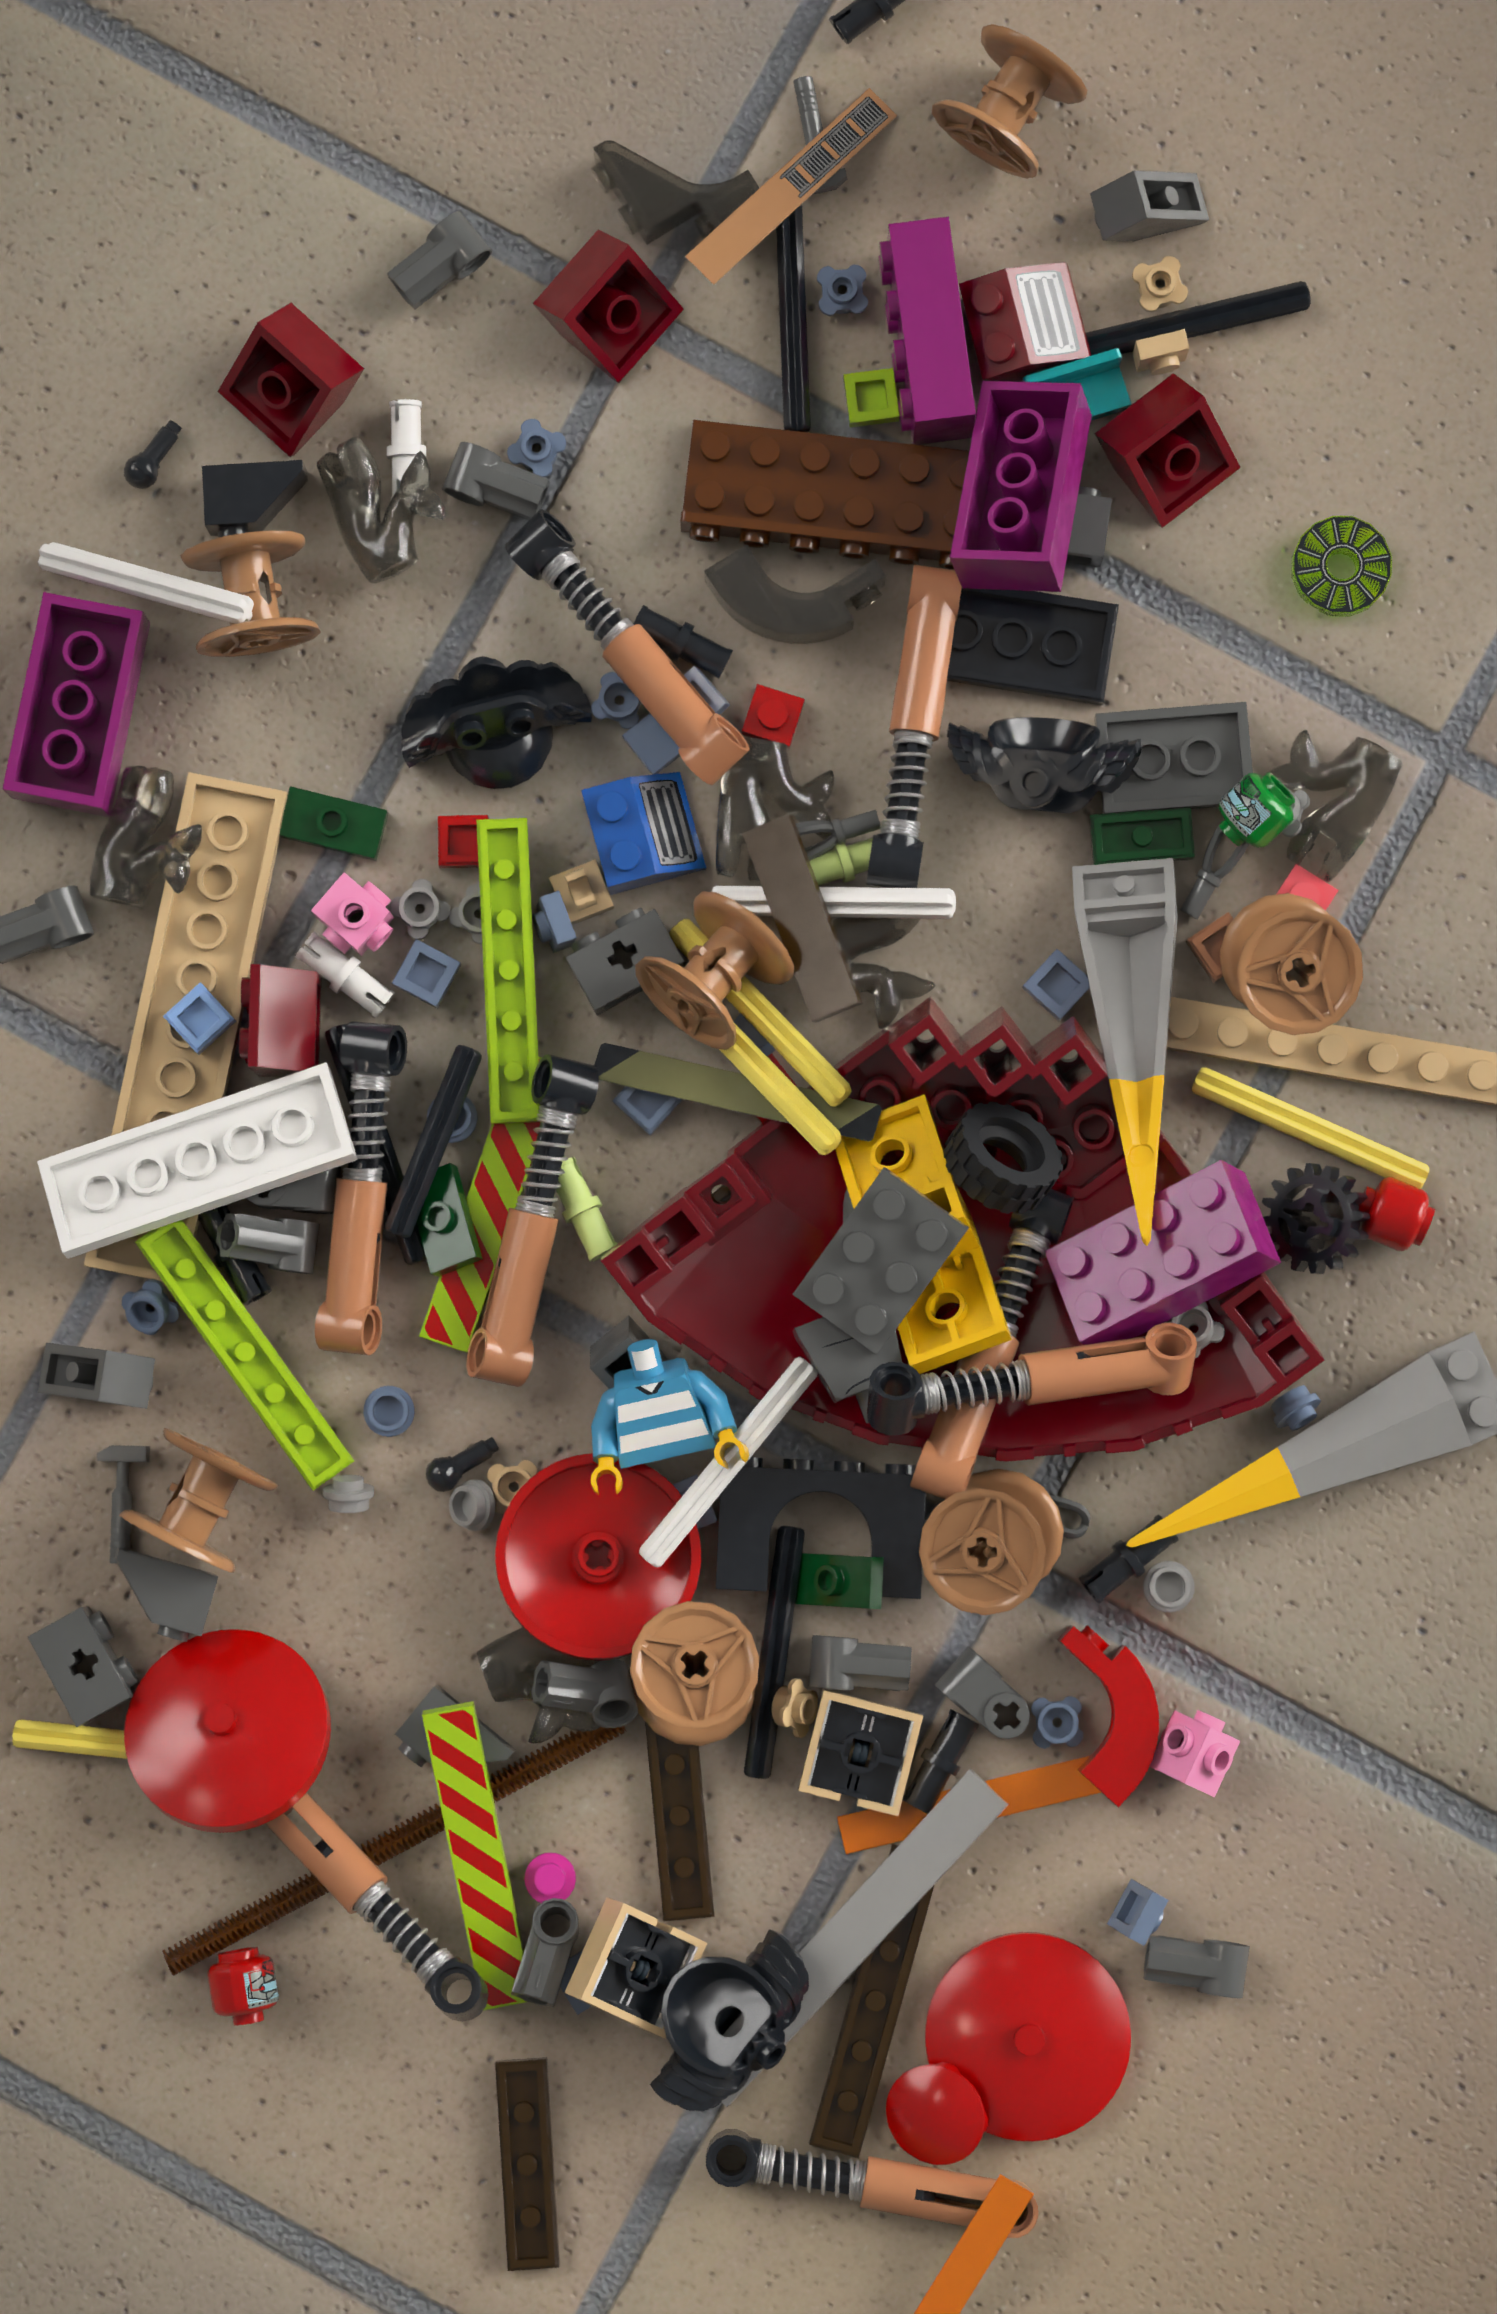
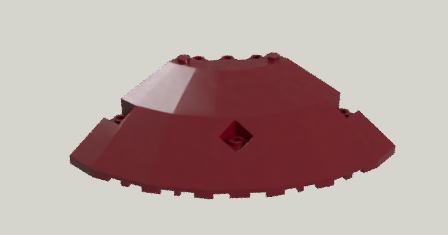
M930 996L893 1025H887L834 1066L839 1074L850 1084L852 1092L848 1098L878 1104L882 1110L925 1094L944 1149L947 1146L945 1143L965 1112L981 1102L983 1104H988L989 1101L998 1102V1104L1002 1105L1009 1104L1015 1106L1017 1110L1025 1111L1032 1115L1031 1117L1038 1123L1041 1122L1047 1128L1046 1131L1055 1138L1057 1148L1061 1150L1063 1157L1061 1160V1164H1063L1062 1172L1051 1189L1074 1197L1058 1244L1135 1205L1104 1054L1100 1052L1074 1016L1032 1046L1002 1006L964 1035L960 1036ZM927 1029L933 1035L928 1040H922L918 1037ZM1000 1039L1005 1043V1046L1001 1049L995 1050L990 1048ZM1073 1049L1077 1051L1076 1056L1072 1059L1062 1058ZM811 1085L807 1087V1089L814 1090ZM767 1119L728 1150L727 1156L723 1161L691 1185L684 1187L601 1258L603 1265L649 1323L680 1345L683 1343L707 1360L708 1365L720 1373L724 1372L748 1389V1393L758 1400H762L795 1358H804L809 1363L795 1340L792 1331L796 1327L820 1319L823 1316L792 1294L843 1225V1203L847 1186L836 1150L834 1149L828 1155H821L791 1124ZM1161 1129L1155 1194L1193 1175ZM983 1144L990 1155L1008 1168L1023 1172L1020 1165L1008 1153L992 1145ZM892 1150L886 1153L880 1164L891 1166L898 1163L902 1159L904 1151ZM956 1184L972 1216L993 1282L1000 1280L998 1269L1005 1266L1002 1257L1010 1253L1007 1244L1011 1240V1234L1014 1233L1009 1227L1013 1212L1006 1214L994 1208L989 1209L983 1206V1203L969 1197L967 1192ZM717 1185H725L730 1189L731 1197L726 1201H718L713 1197L712 1189ZM1058 1244L1050 1245V1246H1049V1249L1052 1248V1247H1054V1246H1056V1245H1058ZM1047 1256L1040 1258L1043 1266H1037L1035 1274L1038 1278L1032 1279L1030 1285L1034 1291L1027 1293L1025 1300L1029 1304L1023 1305L1020 1311L1024 1317H1018L1015 1324L1019 1328L1015 1337L1019 1341V1346L1013 1359L1014 1362L1018 1360L1019 1355L1025 1353L1085 1345L1078 1340ZM1263 1272L1206 1301L1208 1312L1214 1322H1220L1223 1325L1225 1334L1219 1343H1210L1201 1349L1200 1355L1194 1360L1189 1387L1182 1393L1161 1395L1145 1388L1029 1406L1025 1404L1024 1400L1018 1402L1015 1399L1012 1402L1009 1397H1003L1000 1404L996 1402L977 1455L994 1457L995 1461L1009 1462L1033 1460L1036 1456L1064 1454V1457L1076 1456V1453L1106 1451L1107 1454L1137 1451L1145 1448V1445L1174 1434L1179 1436L1193 1431V1427L1221 1417L1227 1419L1263 1406L1325 1361V1359ZM947 1303L942 1305L936 1312L935 1318L946 1320L953 1317L958 1312L960 1304ZM1193 1325L1189 1328V1330H1191L1192 1333L1198 1332L1199 1327ZM897 1327L896 1335L902 1363L909 1365ZM1148 1331L1145 1332V1333H1143V1334H1141V1335H1139V1336H1137V1337L1146 1336L1147 1333H1148ZM958 1360L922 1374L925 1375L926 1373L933 1372L940 1378L942 1373L947 1370L953 1375ZM818 1376L791 1407L792 1410L813 1417L812 1420L820 1423L825 1421L851 1431L852 1435L879 1445L888 1446L889 1443L921 1447V1450H923L927 1439L930 1438L939 1412L937 1414L935 1412L929 1415L925 1414L924 1418L918 1419L916 1426L908 1433L886 1435L872 1428L869 1423L866 1424L856 1396L834 1403Z

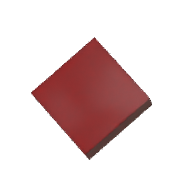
M488 815L438 816L439 868H479L476 820L489 819Z

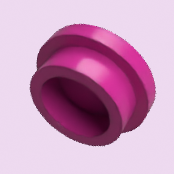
M552 1852L540 1854L529 1863L525 1871V1886L531 1897L540 1903L552 1898L565 1900L570 1896L575 1887V1869L571 1862L561 1854Z

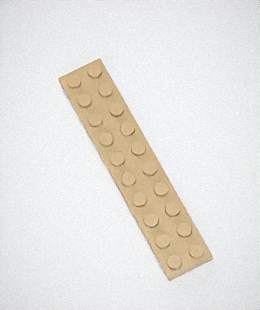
M188 772L111 1136L226 1097L244 1008L241 1007L242 977H250V964H254L280 840L279 834L288 795L287 791ZM201 982L236 1022L198 1055L163 1016ZM198 1215L183 1219V1222L195 1238L199 1225ZM148 1232L86 1252L84 1262L86 1267L145 1279H155L162 1282L135 1244V1241Z

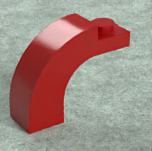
M1070 1625L1057 1641L1100 1680L1107 1691L1111 1705V1720L1108 1732L1102 1743L1079 1767L1078 1771L1119 1808L1142 1781L1154 1757L1159 1735V1711L1155 1691L1144 1667L1125 1645H1121L1108 1658L1103 1652L1109 1645L1095 1631L1086 1625L1080 1632L1075 1626Z

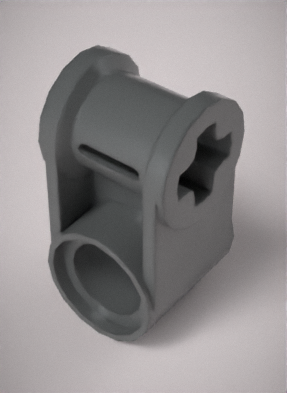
M341 1166L271 1189L266 1198H263V1193L247 1197V1199L264 1209L333 1214L336 1178H340Z
M969 1646L934 1684L968 1715L971 1714L987 1730L999 1738L1010 1739L1017 1737L1025 1731L1029 1724L1030 1711L1023 1697L1001 1679L1002 1676ZM1013 1701L1020 1707L1016 1713L1017 1718L1020 1720L1019 1725L1015 1728L1010 1724H1006L1002 1728L998 1727L995 1724L998 1714L993 1709L994 1706L999 1702L1004 1706H1008Z

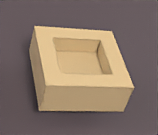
M1185 329L1137 340L1132 352L1136 371L1141 372L1150 369L1152 375H1160L1178 369L1180 367L1179 362L1186 360L1190 349Z

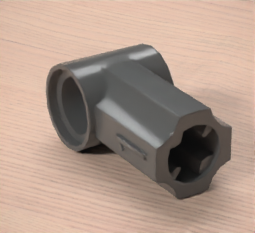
M460 211L454 212L440 221L428 234L426 243L387 273L388 278L397 291L414 310L454 278L463 279L475 272L492 254V249Z
M460 442L442 487L445 493L471 505L483 506L485 503L530 520L541 510L550 484L549 479L502 462L500 456L486 448L473 443Z
M67 886L50 891L35 899V904L0 916V963L4 964L48 947L59 949L71 946L93 936L94 931L78 886Z
M226 1213L224 1221L218 1226L216 1244L219 1246L221 1257L268 1264V1268L273 1270L313 1274L320 1224L287 1218L269 1220L245 1214Z
M812 1635L808 1686L840 1690L868 1687L879 1690L909 1691L912 1647L858 1643L856 1638Z
M618 1659L601 1660L590 1667L541 1660L535 1670L531 1691L533 1701L536 1704L592 1713L594 1722L605 1728L624 1726L637 1716L638 1707L630 1670L624 1661Z
M552 1898L543 1901L537 1906L533 1914L532 1928L512 1988V1995L540 2006H555L573 1945L579 1935V1919L571 1903L563 1899ZM559 1914L569 1920L570 1928L563 1936L550 1937L541 1929L543 1921L550 1915Z
M1150 1935L1146 1947L1143 1979L1195 1987L1198 1992L1215 1996L1243 1998L1250 1946L1212 1939H1204V1943L1181 1938Z

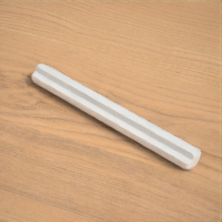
M55 542L43 544L39 549L40 557L38 564L43 570L234 624L248 622L253 616L252 609L254 603L246 595Z
M715 886L711 891L735 900L756 916H773L762 886ZM819 887L830 917L950 919L953 917L956 909L955 893L950 888Z
M797 1357L740 1425L736 1433H734V1437L747 1446L749 1450L748 1460L817 1377L818 1372L804 1358ZM730 1446L725 1451L724 1457L729 1469L718 1464L715 1457L640 1547V1555L652 1566L658 1568L663 1565L745 1465L746 1462L742 1461L738 1446Z

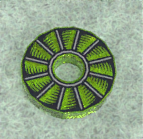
M1331 516L1314 523L1300 537L1291 557V578L1298 595L1307 604L1309 603L1312 607L1319 609V612L1328 616L1350 617L1368 610L1384 594L1392 575V555L1385 538L1370 523L1353 516ZM1336 554L1349 556L1354 562L1355 573L1347 579L1334 577L1328 569L1329 558Z

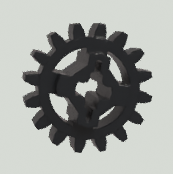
M1306 1163L1304 1172L1299 1168L1287 1169L1289 1182L1274 1180L1271 1184L1278 1193L1275 1198H1263L1262 1200L1266 1207L1271 1208L1270 1216H1264L1263 1219L1266 1226H1271L1272 1233H1270L1274 1245H1279L1277 1253L1280 1261L1287 1262L1292 1259L1291 1270L1304 1272L1308 1267L1310 1274H1324L1326 1265L1330 1269L1340 1270L1344 1268L1341 1255L1356 1258L1359 1255L1356 1247L1353 1245L1355 1239L1368 1240L1369 1235L1359 1229L1360 1222L1370 1219V1213L1360 1211L1358 1206L1368 1197L1366 1193H1352L1350 1190L1354 1187L1356 1179L1353 1176L1345 1175L1339 1178L1340 1168L1326 1165L1322 1170L1320 1164ZM1307 1188L1303 1197L1293 1200L1299 1192ZM1302 1211L1313 1212L1315 1216L1320 1218V1221L1328 1223V1226H1317V1223L1310 1220L1311 1217L1302 1214ZM1333 1237L1337 1238L1331 1246L1323 1250L1327 1240Z

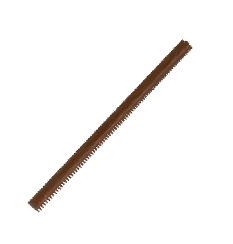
M592 1719L593 1725L588 1721L587 1728L584 1725H581V1731L578 1727L575 1728L576 1734L571 1730L570 1737L564 1734L565 1740L561 1736L558 1737L559 1743L553 1740L554 1746L547 1743L548 1749L542 1746V1752L536 1749L537 1755L533 1752L530 1753L531 1758L525 1755L526 1761L519 1758L520 1764L514 1761V1767L508 1764L509 1770L505 1767L502 1768L503 1773L497 1770V1776L492 1773V1779H490L494 1803L495 1801H500L501 1798H505L506 1794L509 1796L512 1792L515 1793L518 1789H522L523 1785L526 1787L529 1783L535 1782L534 1779L537 1781L540 1779V1776L544 1777L546 1773L550 1774L551 1770L555 1771L557 1767L561 1768L563 1764L567 1765L568 1761L572 1762L574 1758L578 1759L580 1755H585V1752H591V1749H596V1745L600 1747L602 1743L606 1744L608 1740H613V1736L617 1738L619 1733L621 1735L624 1734L626 1731L625 1726L605 1728L596 1724ZM434 1804L435 1810L430 1806L429 1813L423 1810V1816L417 1813L418 1819L412 1816V1822L406 1819L407 1825L400 1822L401 1828L395 1825L396 1831L389 1828L390 1834L384 1831V1837L378 1834L379 1840L373 1837V1843L367 1840V1846L361 1843V1850L375 1865L379 1866L382 1862L385 1863L388 1859L393 1858V1856L396 1857L399 1853L410 1849V1846L414 1847L416 1844L427 1840V1837L431 1838L433 1835H437L439 1832L444 1831L445 1828L441 1806L439 1807L437 1804ZM311 1872L310 1877L304 1874L305 1880L301 1876L298 1877L299 1883L296 1880H293V1886L287 1883L288 1889L283 1885L282 1892L276 1889L277 1895L270 1892L271 1898L265 1895V1901L259 1898L260 1904L254 1901V1907L248 1904V1910L244 1907L242 1908L243 1913H240L239 1910L236 1911L237 1916L231 1913V1919L226 1916L225 1923L222 1919L219 1920V1926L216 1922L213 1923L214 1929L209 1925L208 1932L205 1928L202 1929V1935L199 1931L196 1932L197 1938L193 1934L191 1935V1941L185 1938L186 1944L182 1940L179 1941L180 1947L174 1944L175 1950L171 1947H168L169 1953L163 1950L162 1952L170 1972L175 1976L178 1972L180 1973L195 1965V1963L203 1961L207 1957L212 1956V1954L214 1955L215 1952L217 1953L227 1948L232 1943L234 1944L245 1938L246 1935L249 1936V1934L255 1933V1931L262 1929L263 1926L266 1927L269 1923L271 1924L279 1920L280 1917L282 1918L286 1914L294 1912L297 1908L305 1906L309 1902L314 1901V1899L329 1893V1891Z

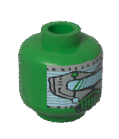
M1267 772L1264 776L1257 773H1248L1220 799L1219 810L1224 820L1219 824V827L1239 847L1244 842H1247L1253 847L1264 848L1293 821L1294 814L1291 805L1295 802V799L1289 790L1271 773Z

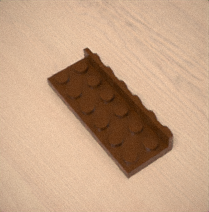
M693 420L683 511L680 518L681 532H689L690 539L700 542H718L720 536L740 538L739 544L753 548L769 547V542L789 544V549L798 553L815 554L819 552V547L839 549L840 556L850 559H868L869 553L889 555V561L897 564L916 565L919 564V559L939 561V567L955 570L950 560L969 451Z

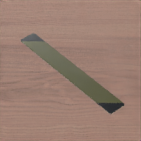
M608 1043L601 1044L594 1066L598 1069L600 1081L789 1123L741 1073ZM796 1086L840 1131L842 1136L864 1141H871L873 1139L882 1111L880 1105L847 1098L840 1105L832 1107L815 1090Z

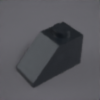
M303 460L202 466L205 527L210 536H218V538L246 532L263 531L308 481L307 470Z

